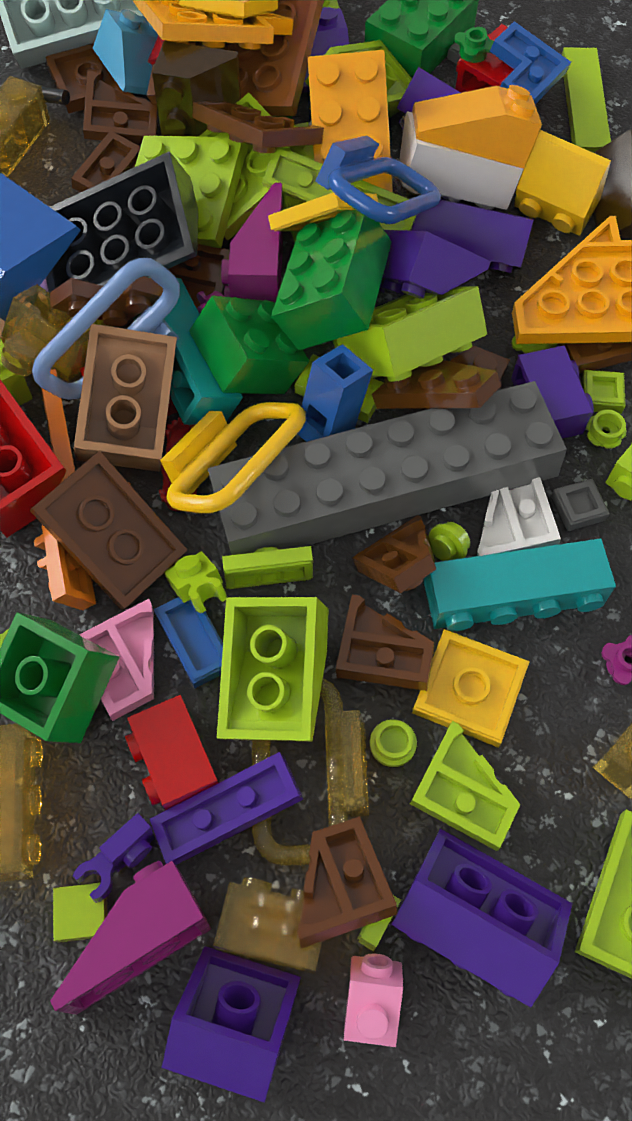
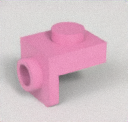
M382 954L351 957L344 1041L396 1047L403 994L401 962L392 961L389 957Z

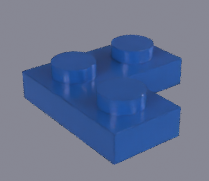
M515 21L494 40L490 50L493 55L514 69L502 81L500 87L507 89L510 85L523 87L530 92L535 104L567 73L571 61Z

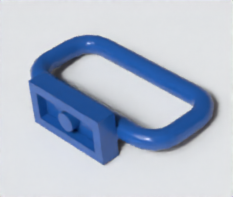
M367 135L333 143L315 182L327 190H332L341 200L363 215L384 224H395L436 207L441 201L439 189L431 181L406 164L390 157L374 158L373 156L379 143ZM385 173L396 177L421 195L393 206H386L373 200L350 183Z

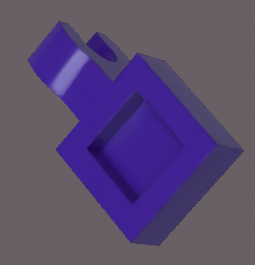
M137 813L99 847L100 852L94 858L80 864L76 868L73 877L78 884L91 874H97L101 877L100 885L90 894L95 903L101 902L110 894L113 887L112 877L115 871L118 873L126 865L129 868H133L149 854L152 849L149 843L155 839L151 826Z

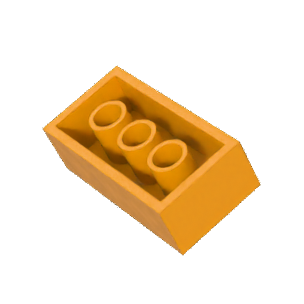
M384 50L309 56L308 71L312 125L324 128L322 144L313 145L314 161L323 164L333 143L366 135L379 143L373 156L374 158H391ZM382 173L363 179V181L393 192L392 176Z

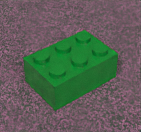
M387 0L366 20L364 42L381 40L411 78H413L418 67L430 74L447 57L448 49L454 44L455 35L458 32H465L475 26L479 0Z
M356 209L341 211L335 217L317 224L309 223L299 230L271 317L298 350L369 329L391 240L379 222L368 218Z

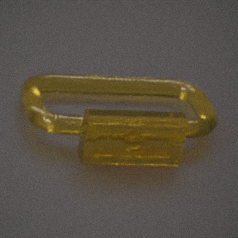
M323 678L320 697L324 702L328 820L329 826L347 821L348 814L350 817L369 816L365 723L359 710L343 711L340 692L333 683ZM252 740L253 766L270 757V741ZM271 817L252 826L255 847L263 858L277 865H309L310 844L284 846L276 843L271 833Z

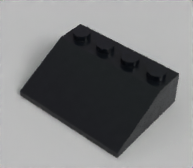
M170 151L50 207L76 225L81 231L46 277L49 298L51 291L71 278L104 286L120 268L138 258H151L162 264L166 269H169L197 256L198 206L191 177ZM52 309V314L56 317L67 313L65 311Z

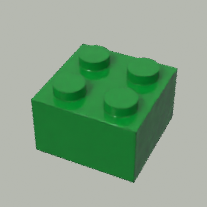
M211 296L191 326L189 332L223 393L285 394L310 362L303 349L298 350L271 317L275 305L273 301Z
M17 612L0 648V714L45 741L81 743L120 656L52 620Z

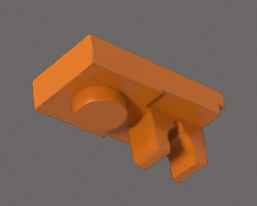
M42 525L43 534L35 538L34 546L46 550V557L37 561V565L48 572V586L52 601L79 610H85L95 605L96 600L92 578Z

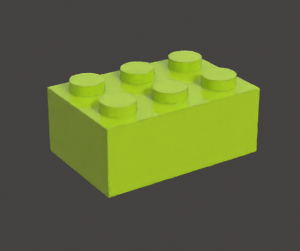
M478 286L455 287L443 295L426 293L424 299L408 294L374 308L369 329L338 338V346L343 344L373 369L371 378L383 376L387 377V380L391 382L406 379L412 375L411 370L419 366L436 365L443 361V355L449 352L456 353L468 350L473 347V341L488 335Z

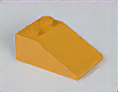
M510 85L508 89L493 86L414 103L412 109L416 139L523 169L542 126L532 95H530L527 89L517 85Z

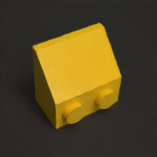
M540 130L516 188L515 207L519 208L528 217H539L552 223L561 232H572L580 236L601 199L611 160Z

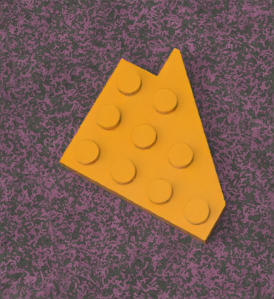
M133 0L134 4L160 38L169 42L188 44V41H200L204 46L210 48L225 47V42L239 43L238 45L241 48L254 50L260 49L261 44H273L274 35H292L293 19L269 12L242 19L194 10L192 8H183L182 5H179V0Z
M609 216L515 301L512 317L516 344L632 342V240L620 239L616 216Z

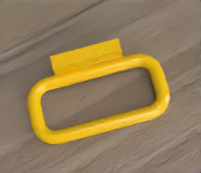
M259 403L243 410L229 424H227L222 411H209L160 460L172 483L168 488L166 497L170 506L183 512L203 514L214 513L232 505L302 429L306 422L305 410L295 403ZM263 419H287L222 490L210 495L192 494L209 476L208 468L218 466L237 446L235 441L248 427Z

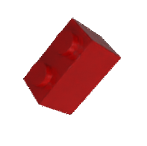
M181 695L127 718L133 733L126 735L125 739L134 761L138 762L143 759L150 775L143 778L142 782L153 806L162 803L166 811L218 784Z

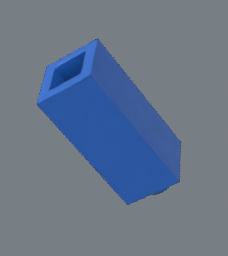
M343 344L312 362L301 406L306 412V422L297 433L306 442L355 429L373 369Z

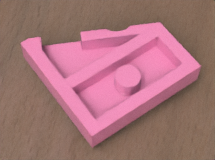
M147 599L79 634L120 656L101 697V701L112 721L154 699V609L150 600Z

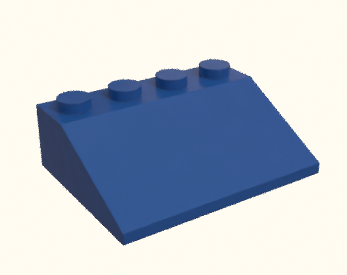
M0 173V318L11 325L81 230Z

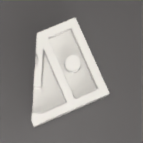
M540 477L532 479V483L510 490L506 487L500 489V492L499 490L491 492L477 556L560 544L561 538Z

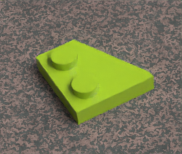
M452 721L410 804L498 851L520 807V803L507 786L501 784L496 779L494 769L484 756H479L463 736L464 730L461 726Z

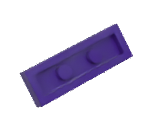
M278 752L150 818V822L165 863L173 861L177 865L304 799L285 757Z

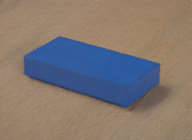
M179 597L155 608V615L194 689L220 676L223 642L206 611L203 613L197 612L191 600L183 603Z

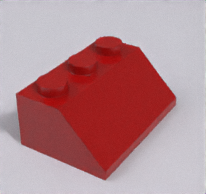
M0 380V531L8 538L36 519L30 512V509L61 483L67 471Z

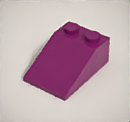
M274 182L230 242L229 259H222L221 266L222 284H229V286H225L224 297L276 302L282 279L284 234L283 231L271 230L268 215L283 210L282 183Z
M161 861L154 862L133 876L135 884L123 891L50 1000L56 1012L76 1015L212 929L186 880L173 861L164 866Z

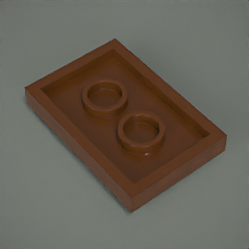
M100 450L30 509V512L121 610L129 606L187 551V548Z

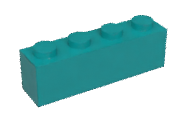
M176 278L180 284V296L175 307L164 318L179 337L176 341L170 397L184 425H196L209 411H222L227 421L243 397L240 393H223L189 332L199 316V312L182 279ZM142 313L133 317V320L135 321Z
M602 539L435 562L437 569L424 578V586L434 629L447 627L449 631H462L472 627L474 623L491 621L494 625L507 624L520 616L533 614L536 618H548L557 615L561 610L577 608L579 612L593 611L605 604L616 587Z

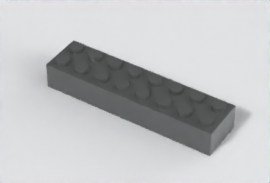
M532 381L496 391L481 408H431L285 447L244 494L232 505L220 510L219 513L231 555L254 553L257 549L263 547H275L279 550L304 547L489 496L491 492L496 490L500 492V489L506 487L510 490L532 483V479L539 477L541 481L558 477L567 448L536 382ZM253 456L208 468L214 493L222 490Z

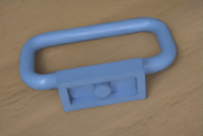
M138 258L125 264L40 351L32 368L35 382L41 388L59 398L67 400L81 398L83 377L76 382L67 383L51 374V367L136 279L143 276L150 277L163 288V292L160 298L152 306L148 307L127 329L174 336L178 340L177 334L164 320L175 307L180 296V284L176 277L162 264L151 258Z

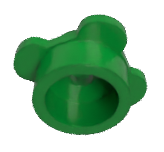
M483 27L470 28L466 33L458 32L454 39V42L460 45L459 53L461 58L471 63L485 60L487 54L491 53L490 50L494 42L489 39L487 30Z

